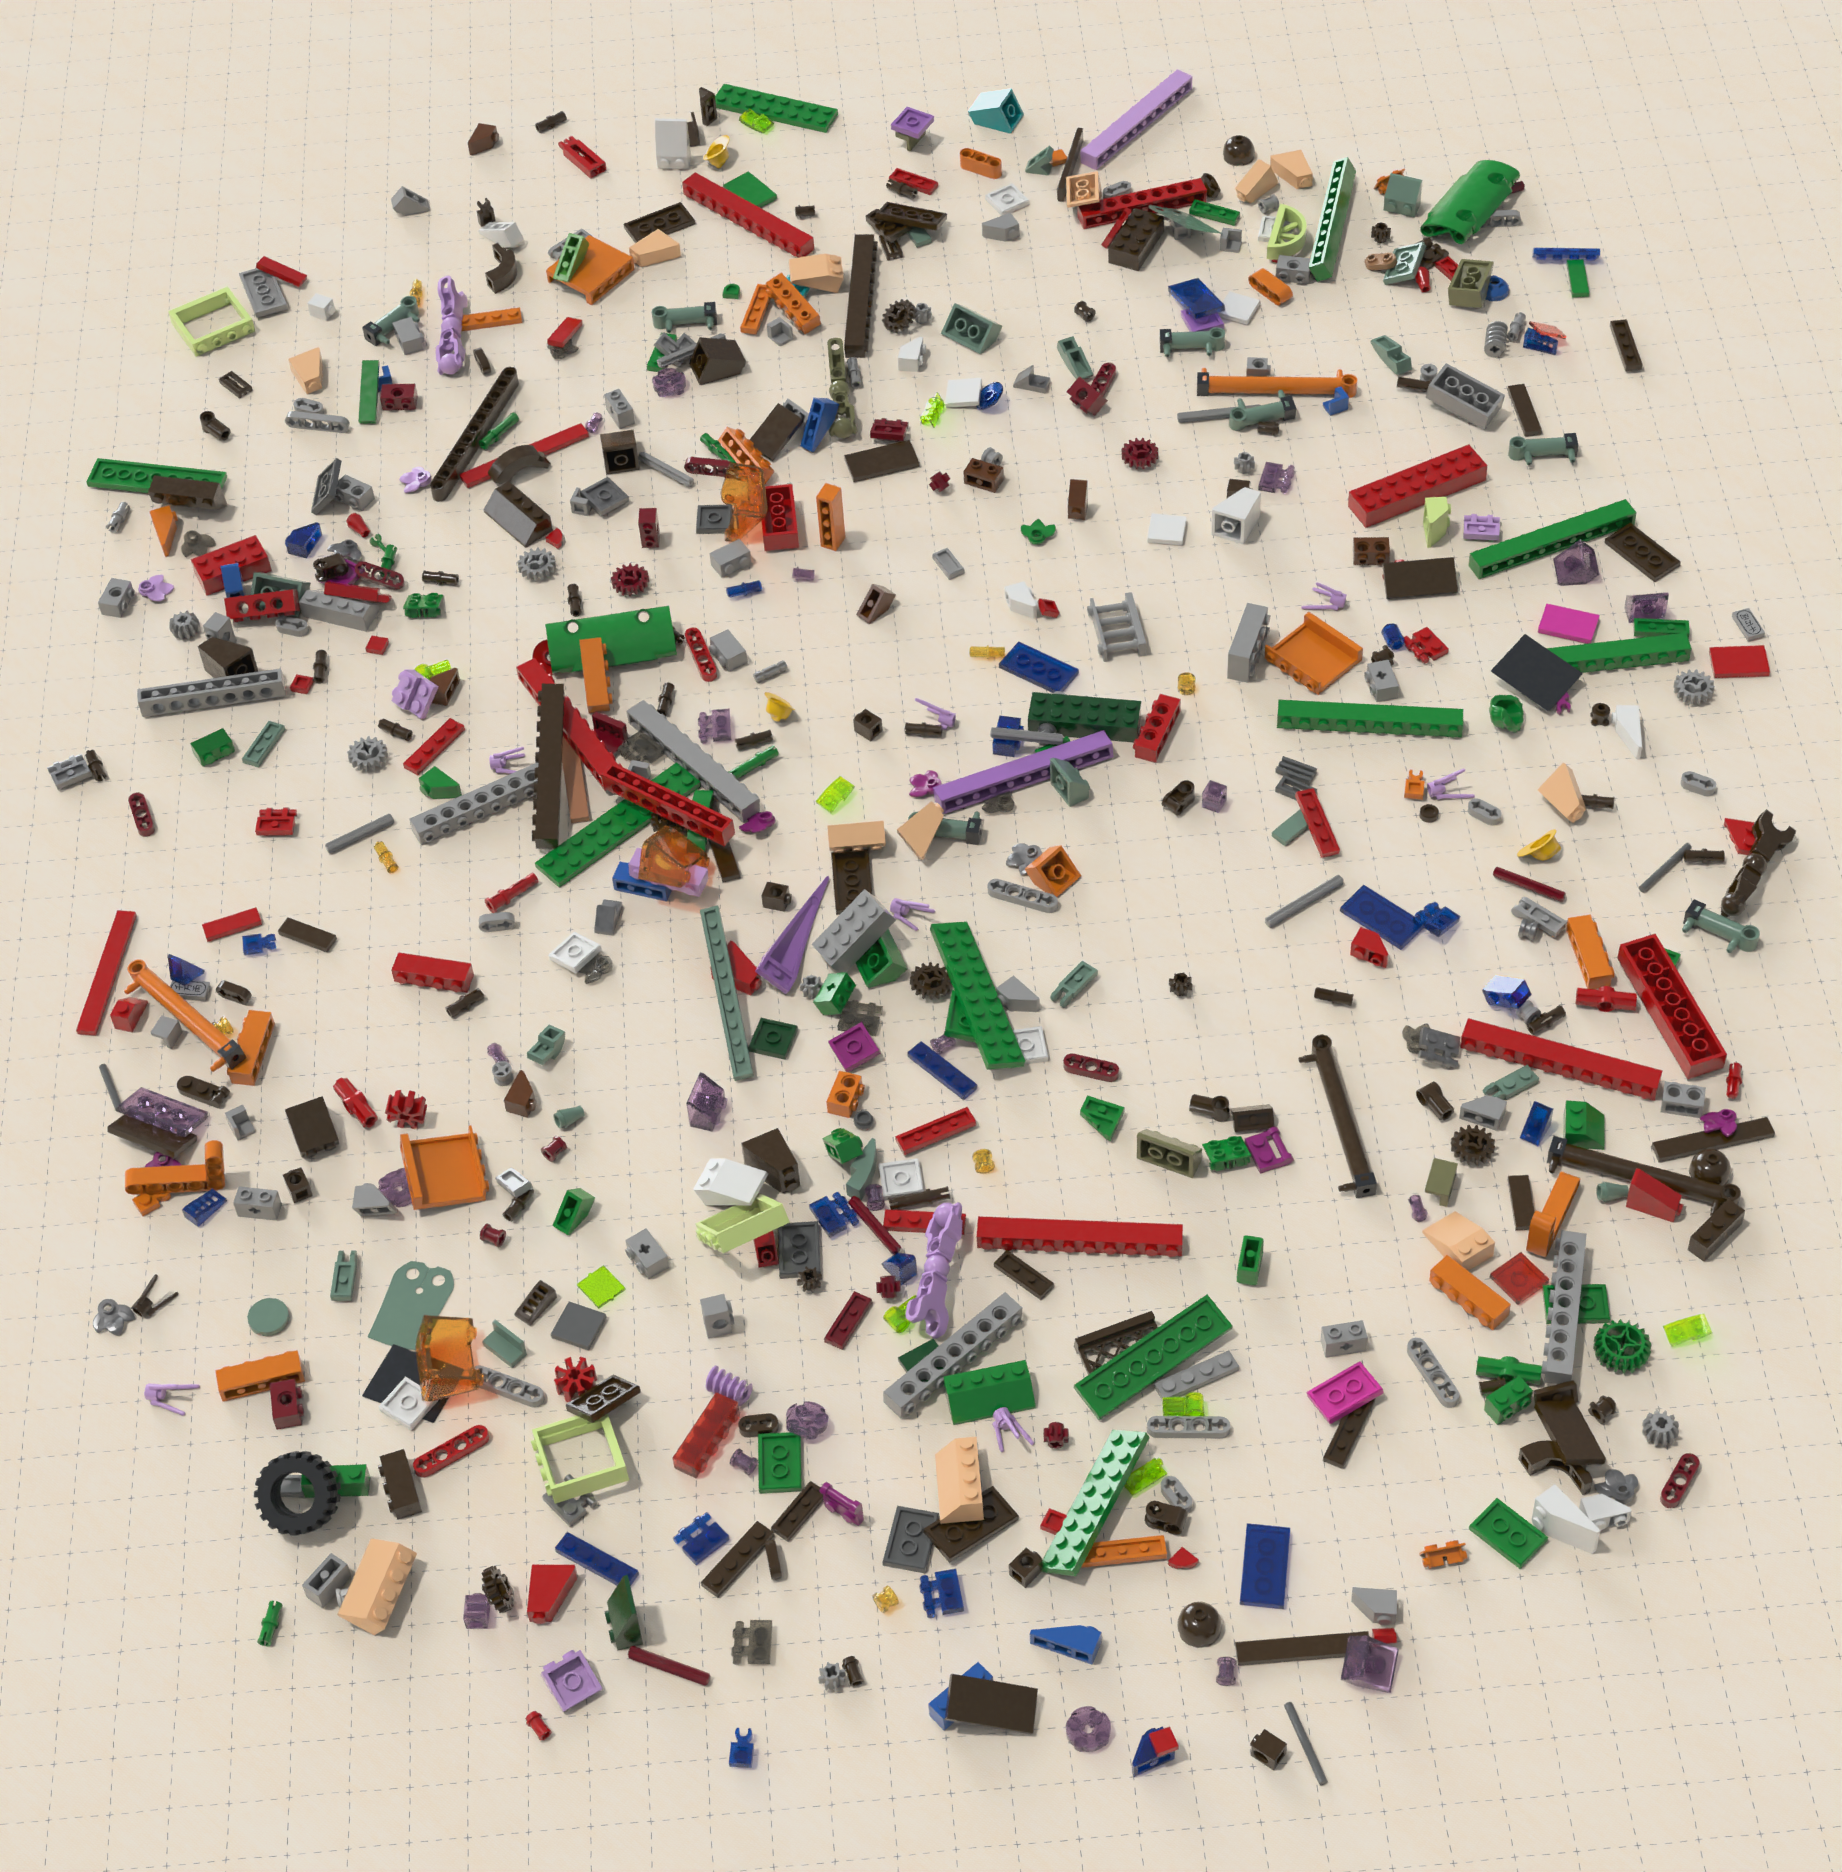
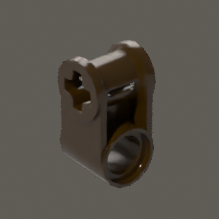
M335 553L313 562V567L316 570V580L320 582L343 576L349 571V567L340 553Z
M1189 780L1181 781L1172 791L1164 796L1161 803L1162 806L1171 809L1175 815H1180L1195 800L1194 783Z
M1150 1501L1146 1506L1144 1521L1150 1528L1162 1530L1173 1535H1180L1183 1532L1188 1512L1180 1506Z

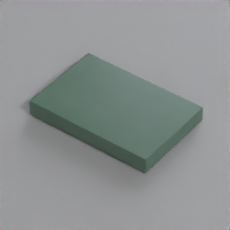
M1424 242L1394 249L1393 254H1395L1398 262L1395 267L1387 269L1383 279L1385 285L1416 277L1426 248Z

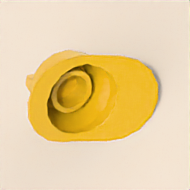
M723 135L716 139L704 155L703 160H708L711 165L716 166L718 169L721 168L729 158L727 150L730 140L729 136Z
M770 692L764 693L768 698L766 712L771 715L772 720L779 722L781 719H787L791 712L796 710L783 698Z
M1550 830L1536 841L1523 847L1517 853V856L1522 857L1530 854L1541 861L1552 858L1561 850L1555 838L1557 830Z

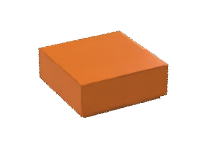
M1062 149L1053 151V158L1050 163L1053 167L1065 164L1067 156Z

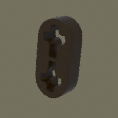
M1203 173L1201 179L1207 189V196L1217 198L1221 191L1217 181L1212 175Z
M481 347L474 349L473 354L482 374L491 372L489 361Z
M222 980L216 987L218 995L242 1005H246L252 997L251 992L245 987Z
M772 1413L749 1415L739 1420L738 1427L742 1436L750 1438L758 1437V1434L776 1433L779 1429V1422L776 1415ZM770 1421L772 1423L771 1427H767V1422ZM746 1424H750V1429H746Z
M775 1539L764 1541L771 1580L782 1578Z

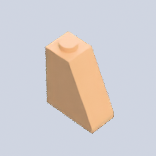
M1302 150L1270 156V166L1274 173L1294 188L1301 189L1312 186L1313 173Z
M1258 159L1235 187V190L1238 194L1237 197L1241 201H1247L1251 204L1279 182L1272 167Z
M659 229L629 247V256L633 257V262L640 267L681 256L679 243Z
M319 347L288 359L291 372L306 394L322 389L323 360Z
M1563 762L1540 786L1538 791L1568 820L1574 823L1582 817L1586 807L1573 770Z
M932 801L897 829V833L920 860L924 859L944 818L942 807L938 803L934 804Z

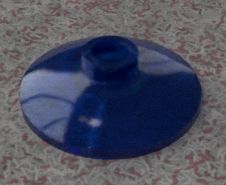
M992 382L981 390L980 403L976 407L979 410H985L995 405L1003 393V385L1000 382Z

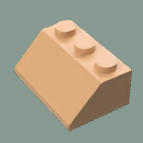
M884 821L827 825L829 850L833 851V853H843L846 849L859 852L863 851V848L870 847L871 850H880L882 846H886Z

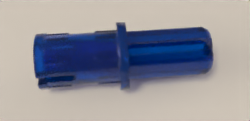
M760 580L750 583L742 582L741 585L726 588L728 597L747 596L749 593L762 591Z

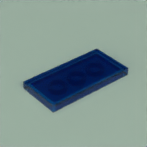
M1199 278L1168 286V292L1194 319L1225 311V305Z
M1019 641L999 663L1000 669L1051 693L1056 691L1063 692L1079 674L1078 668Z
M1365 885L1360 887L1340 907L1341 913L1368 930L1378 933L1381 938L1400 950L1425 927V922Z
M1247 1523L1240 1605L1284 1609L1290 1527Z

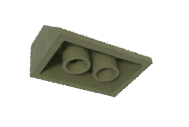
M1149 1129L1142 1130L1137 1134V1159L1193 1179L1202 1161V1148Z

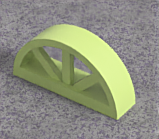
M1280 204L1267 245V259L1276 260L1279 255L1292 256L1303 248L1306 241V220L1295 208ZM1285 221H1288V222L1291 223V224H1289V225L1283 227ZM1294 228H1298L1300 231L1299 235L1285 233ZM1282 239H1288L1291 241L1285 243Z

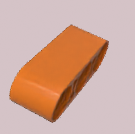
M970 148L960 150V167L962 169L991 179H998L1002 176L1001 159Z
M1264 268L1248 277L1251 287L1275 305H1281L1293 297L1291 288Z

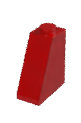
M730 940L727 947L736 990L752 996L755 990H758L762 984L761 976L755 972L757 967L735 942Z
M1636 1168L1630 1183L1626 1203L1627 1208L1674 1222L1676 1215H1681L1684 1205L1680 1204L1682 1195L1641 1169Z
M532 1564L527 1604L529 1622L536 1624L552 1622L577 1580L578 1574L575 1565Z

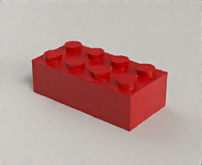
M784 484L758 487L764 551L799 548L793 485Z
M256 535L191 559L194 573L206 596L225 589L221 566L238 563L243 582L253 579L254 572L268 573L272 571L269 558Z

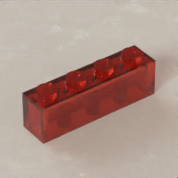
M717 1392L714 1394L672 1457L675 1469L694 1478H697L700 1472L703 1473L705 1471L708 1460L716 1454L719 1443L722 1439H726L729 1434V1428L740 1417L737 1401Z

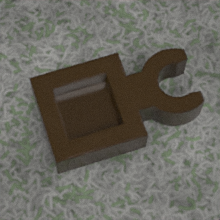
M485 198L484 204L477 201V206L480 208V210L476 211L479 225L483 227L489 222H495L494 209L487 198Z

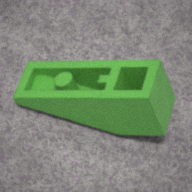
M568 234L553 279L564 282L570 281L584 260L589 247V242L584 236Z

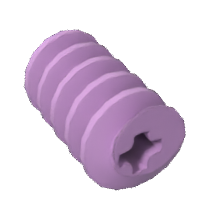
M717 1365L712 1367L706 1379L705 1386L708 1392H713L716 1396L720 1395L722 1399H727L730 1403L734 1402L736 1406H742L749 1399L752 1392V1383L746 1387V1380H742L739 1383L740 1378L738 1376L733 1378V1374L731 1372L726 1374L725 1369L719 1371Z

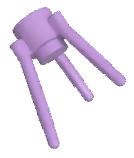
M1317 582L1316 585L1322 589L1313 587L1312 590L1330 596V603L1333 605H1308L1301 608L1333 609L1338 611L1339 607H1344L1347 594Z
M915 698L916 702L927 706L928 711L939 715L938 722L943 726L942 729L947 730L948 727L954 726L956 713Z
M524 747L490 755L491 770L496 769V773L508 774L516 772L515 770L503 769V767H506V760L524 757V753L509 755L524 750Z
M1464 768L1441 779L1427 783L1430 797L1436 796L1437 800L1443 798H1474L1475 795L1443 794L1446 791L1444 784L1455 780L1457 775L1465 772Z
M894 898L890 905V912L894 913L893 917L899 919L915 931L918 928L902 917V915H907L909 908L934 913L935 910L930 909L929 904L905 901Z
M148 1383L145 1387L144 1396L146 1400H151V1405L185 1415L184 1411L162 1403L160 1400L165 1398L166 1390L199 1388L200 1385Z
M1002 1407L993 1413L995 1421L992 1425L996 1432L1000 1452L1004 1451L1000 1428L1002 1430L1010 1428L1014 1436L1019 1439L1020 1436L1015 1429L1016 1427L1031 1445L1034 1444V1441L1016 1421L1014 1415L1010 1414L1008 1408Z

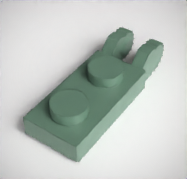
M1081 961L1058 984V987L1052 992L1050 999L1055 1002L1064 992L1066 994L1060 1000V1006L1066 1007L1072 998H1075L1098 975V970Z
M1526 1065L1495 1081V1083H1490L1484 1087L1483 1093L1490 1095L1498 1091L1492 1097L1507 1100L1536 1085L1539 1082V1077Z
M344 1250L338 1251L330 1293L331 1301H352L357 1268L356 1250H351L349 1262H344Z

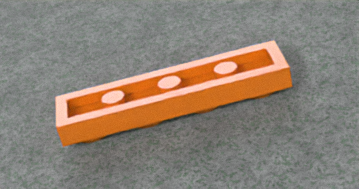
M757 284L740 327L741 333L757 335L770 301L766 293V285Z
M520 307L463 315L461 331L522 323Z
M1164 1535L1094 1542L1081 1568L1166 1559L1167 1551Z

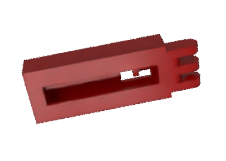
M570 136L568 139H564L563 142H558L559 147L563 150V155L590 179L607 170L606 162L579 139L576 140L573 136Z
M329 581L325 583L324 594L385 603L392 599L391 595L381 594L379 588Z

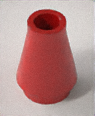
M1419 267L1414 279L1419 285L1421 292H1428L1431 289L1430 272L1426 267Z
M353 513L348 516L346 522L350 529L360 534L363 538L370 534V530L360 514Z

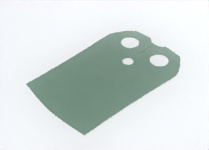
M1149 205L1150 209L1188 229L1223 234L1185 212Z
M410 1261L397 1269L368 1334V1338L390 1346L395 1344L406 1349L421 1351L454 1288L451 1271L439 1266L429 1269L425 1263ZM409 1269H417L419 1276L415 1279L407 1278L406 1273ZM436 1275H442L445 1278V1282L440 1286L432 1283V1279ZM421 1287L423 1289V1292L417 1294L415 1292L416 1289Z

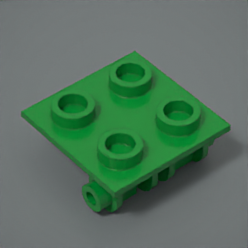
M413 593L408 595L403 606L405 616H408V618H418L419 615V618H421L422 609L424 618H427V611L428 617L441 615L439 605L443 594L429 593L428 595H421L420 593Z
M1231 1136L1223 1140H1211L1208 1143L1202 1144L1211 1162L1209 1163L1211 1171L1225 1170V1166L1226 1169H1229V1161H1231L1232 1168H1235V1164L1236 1167H1240L1250 1163L1251 1154L1241 1136Z

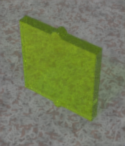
M604 1265L593 1273H588L586 1278L577 1283V1287L598 1309L610 1300L613 1301L617 1295L626 1290Z

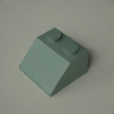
M1391 173L1384 197L1383 210L1415 217L1421 203L1422 180Z
M1051 758L1050 783L1068 806L1071 807L1088 799L1090 786L1087 780L1082 779L1078 769L1074 768L1070 762Z

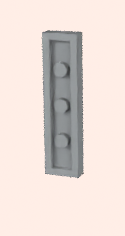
M1228 1350L1155 1382L1154 1388L1163 1403H1166L1239 1371V1365Z

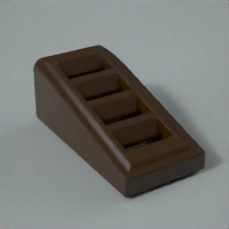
M539 1280L514 1315L531 1326L557 1298L555 1289ZM525 1310L530 1312L532 1315L529 1316L526 1313H524Z

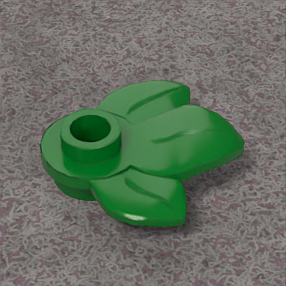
M1040 519L1035 520L1030 526L1021 525V533L1028 537L1030 543L1036 545L1043 543L1046 538L1053 536L1056 530L1055 524L1045 526Z

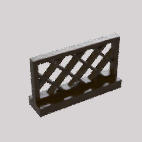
M1152 1311L1075 1338L1074 1348L1076 1353L1079 1354L1087 1374L1092 1373L1096 1367L1102 1366L1098 1363L1101 1355L1112 1359L1118 1355L1120 1348H1129L1130 1346L1123 1344L1126 1337L1130 1336L1139 1341L1143 1338L1142 1334L1145 1330L1152 1328L1154 1331L1158 1328L1155 1316ZM1111 1343L1118 1346L1115 1354L1103 1351L1105 1345ZM1092 1350L1099 1354L1094 1362L1087 1359L1084 1353Z

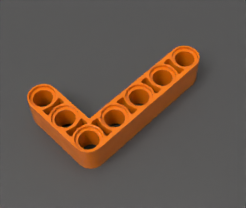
M217 1140L208 1141L205 1144V1164L130 1168L125 1171V1191L128 1194L138 1195L145 1193L158 1194L221 1190L225 1187L223 1144Z
M1562 1171L1559 1173L1542 1212L1536 1210L1532 1217L1526 1251L1545 1258L1547 1257L1578 1190L1581 1178Z

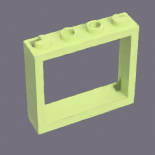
M228 286L168 311L172 325L195 357L255 332L252 318ZM229 304L233 306L242 318L241 321L198 339H194L183 324Z
M760 1193L756 1196L751 1206L734 1205L695 1223L697 1227L695 1231L699 1241L721 1253H725L790 1223L782 1203Z
M608 1414L594 1423L579 1416H574L532 1429L534 1440L531 1441L533 1451L538 1450L535 1457L538 1466L543 1465L540 1472L543 1481H548L545 1484L548 1496L553 1497L555 1504L629 1481L626 1465ZM602 1428L615 1466L556 1484L544 1446Z

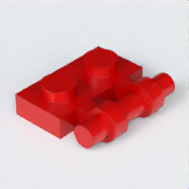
M1428 627L1413 633L1412 639L1408 636L1402 639L1405 647L1412 651L1415 657L1424 664L1429 662L1428 657L1434 661L1448 654L1449 648Z
M272 807L259 810L260 817H257L255 828L256 836L293 835L295 827L294 816H297V809H290L289 807L273 809Z

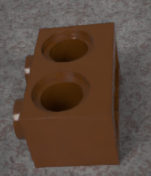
M1353 537V565H1382L1383 563H1389V537Z

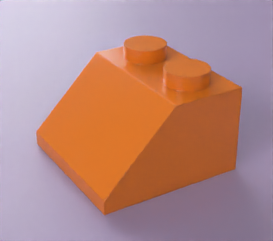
M1062 845L1049 847L1024 869L1034 885L1056 897L1081 877V874Z

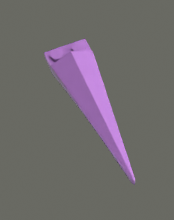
M829 876L825 877L761 958L762 960L755 970L756 973L784 994L790 991L797 978L808 936Z

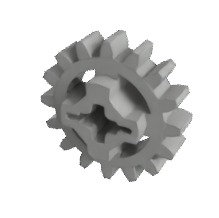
M539 547L535 551L531 548L529 553L524 551V556L520 555V560L517 561L519 573H522V577L527 576L528 580L533 577L534 581L538 577L543 580L545 575L549 577V572L554 573V568L556 567L555 556L552 555L551 551L546 552L545 548L540 551Z
M1689 669L1687 673L1682 671L1681 675H1677L1674 681V693H1678L1677 698L1683 697V702L1689 700L1690 704H1693L1694 701L1700 704L1701 700L1707 702V698L1711 699L1712 693H1714V680H1710V675L1704 676V671L1698 673L1697 669L1694 672H1691Z
M368 736L366 740L361 737L360 741H354V745H350V750L347 751L349 763H352L353 768L358 767L359 771L362 768H365L366 772L369 768L375 770V766L381 767V762H386L385 757H388L386 744H383V740L378 741L377 737L370 739V736Z

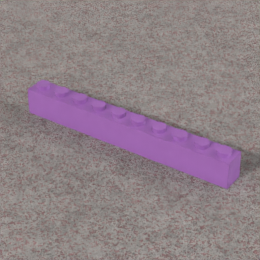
M1103 730L933 787L934 800L944 810L942 814H946L1050 779L1051 758L1070 762L1077 769L1113 758V744Z

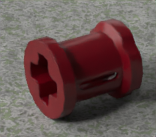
M559 1136L553 1137V1141L550 1144L541 1148V1153L550 1162H554L556 1160L555 1157L561 1151L567 1149L566 1143Z
M486 1223L480 1231V1240L492 1242L499 1248L505 1241L506 1231L503 1229L497 1230Z

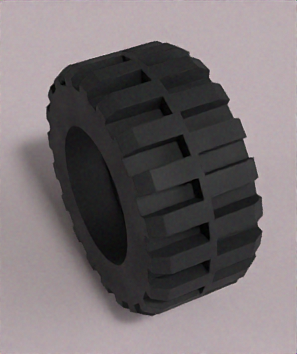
M294 1451L272 1459L268 1462V1466L262 1468L260 1471L261 1477L257 1478L255 1485L258 1486V1489L254 1491V1498L258 1497V1503L255 1504L256 1510L261 1509V1519L263 1521L267 1520L269 1522L268 1526L272 1530L277 1528L278 1533H289L290 1536L306 1534L321 1528L322 1525L332 1519L331 1515L335 1514L338 1509L336 1503L340 1502L341 1495L338 1494L341 1484L336 1482L335 1477H338L336 1470L331 1471L330 1467L332 1465L328 1461H323L322 1456L318 1454L312 1455L309 1451ZM291 1473L305 1475L314 1487L315 1498L313 1505L304 1513L292 1512L285 1506L281 1498L282 1482Z

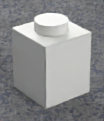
M316 293L307 303L310 316L325 321L335 312L333 298Z

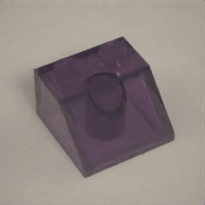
M1581 539L1553 558L1557 581L1560 586L1587 584L1600 575L1594 549Z
M1668 592L1626 595L1625 611L1628 622L1633 623L1634 618L1665 619L1669 597Z
M701 1072L686 1103L690 1127L713 1132L715 1125H718L720 1122L722 1109H725L727 1105L724 1089Z
M1349 1636L1340 1680L1358 1687L1391 1693L1399 1649L1370 1636Z

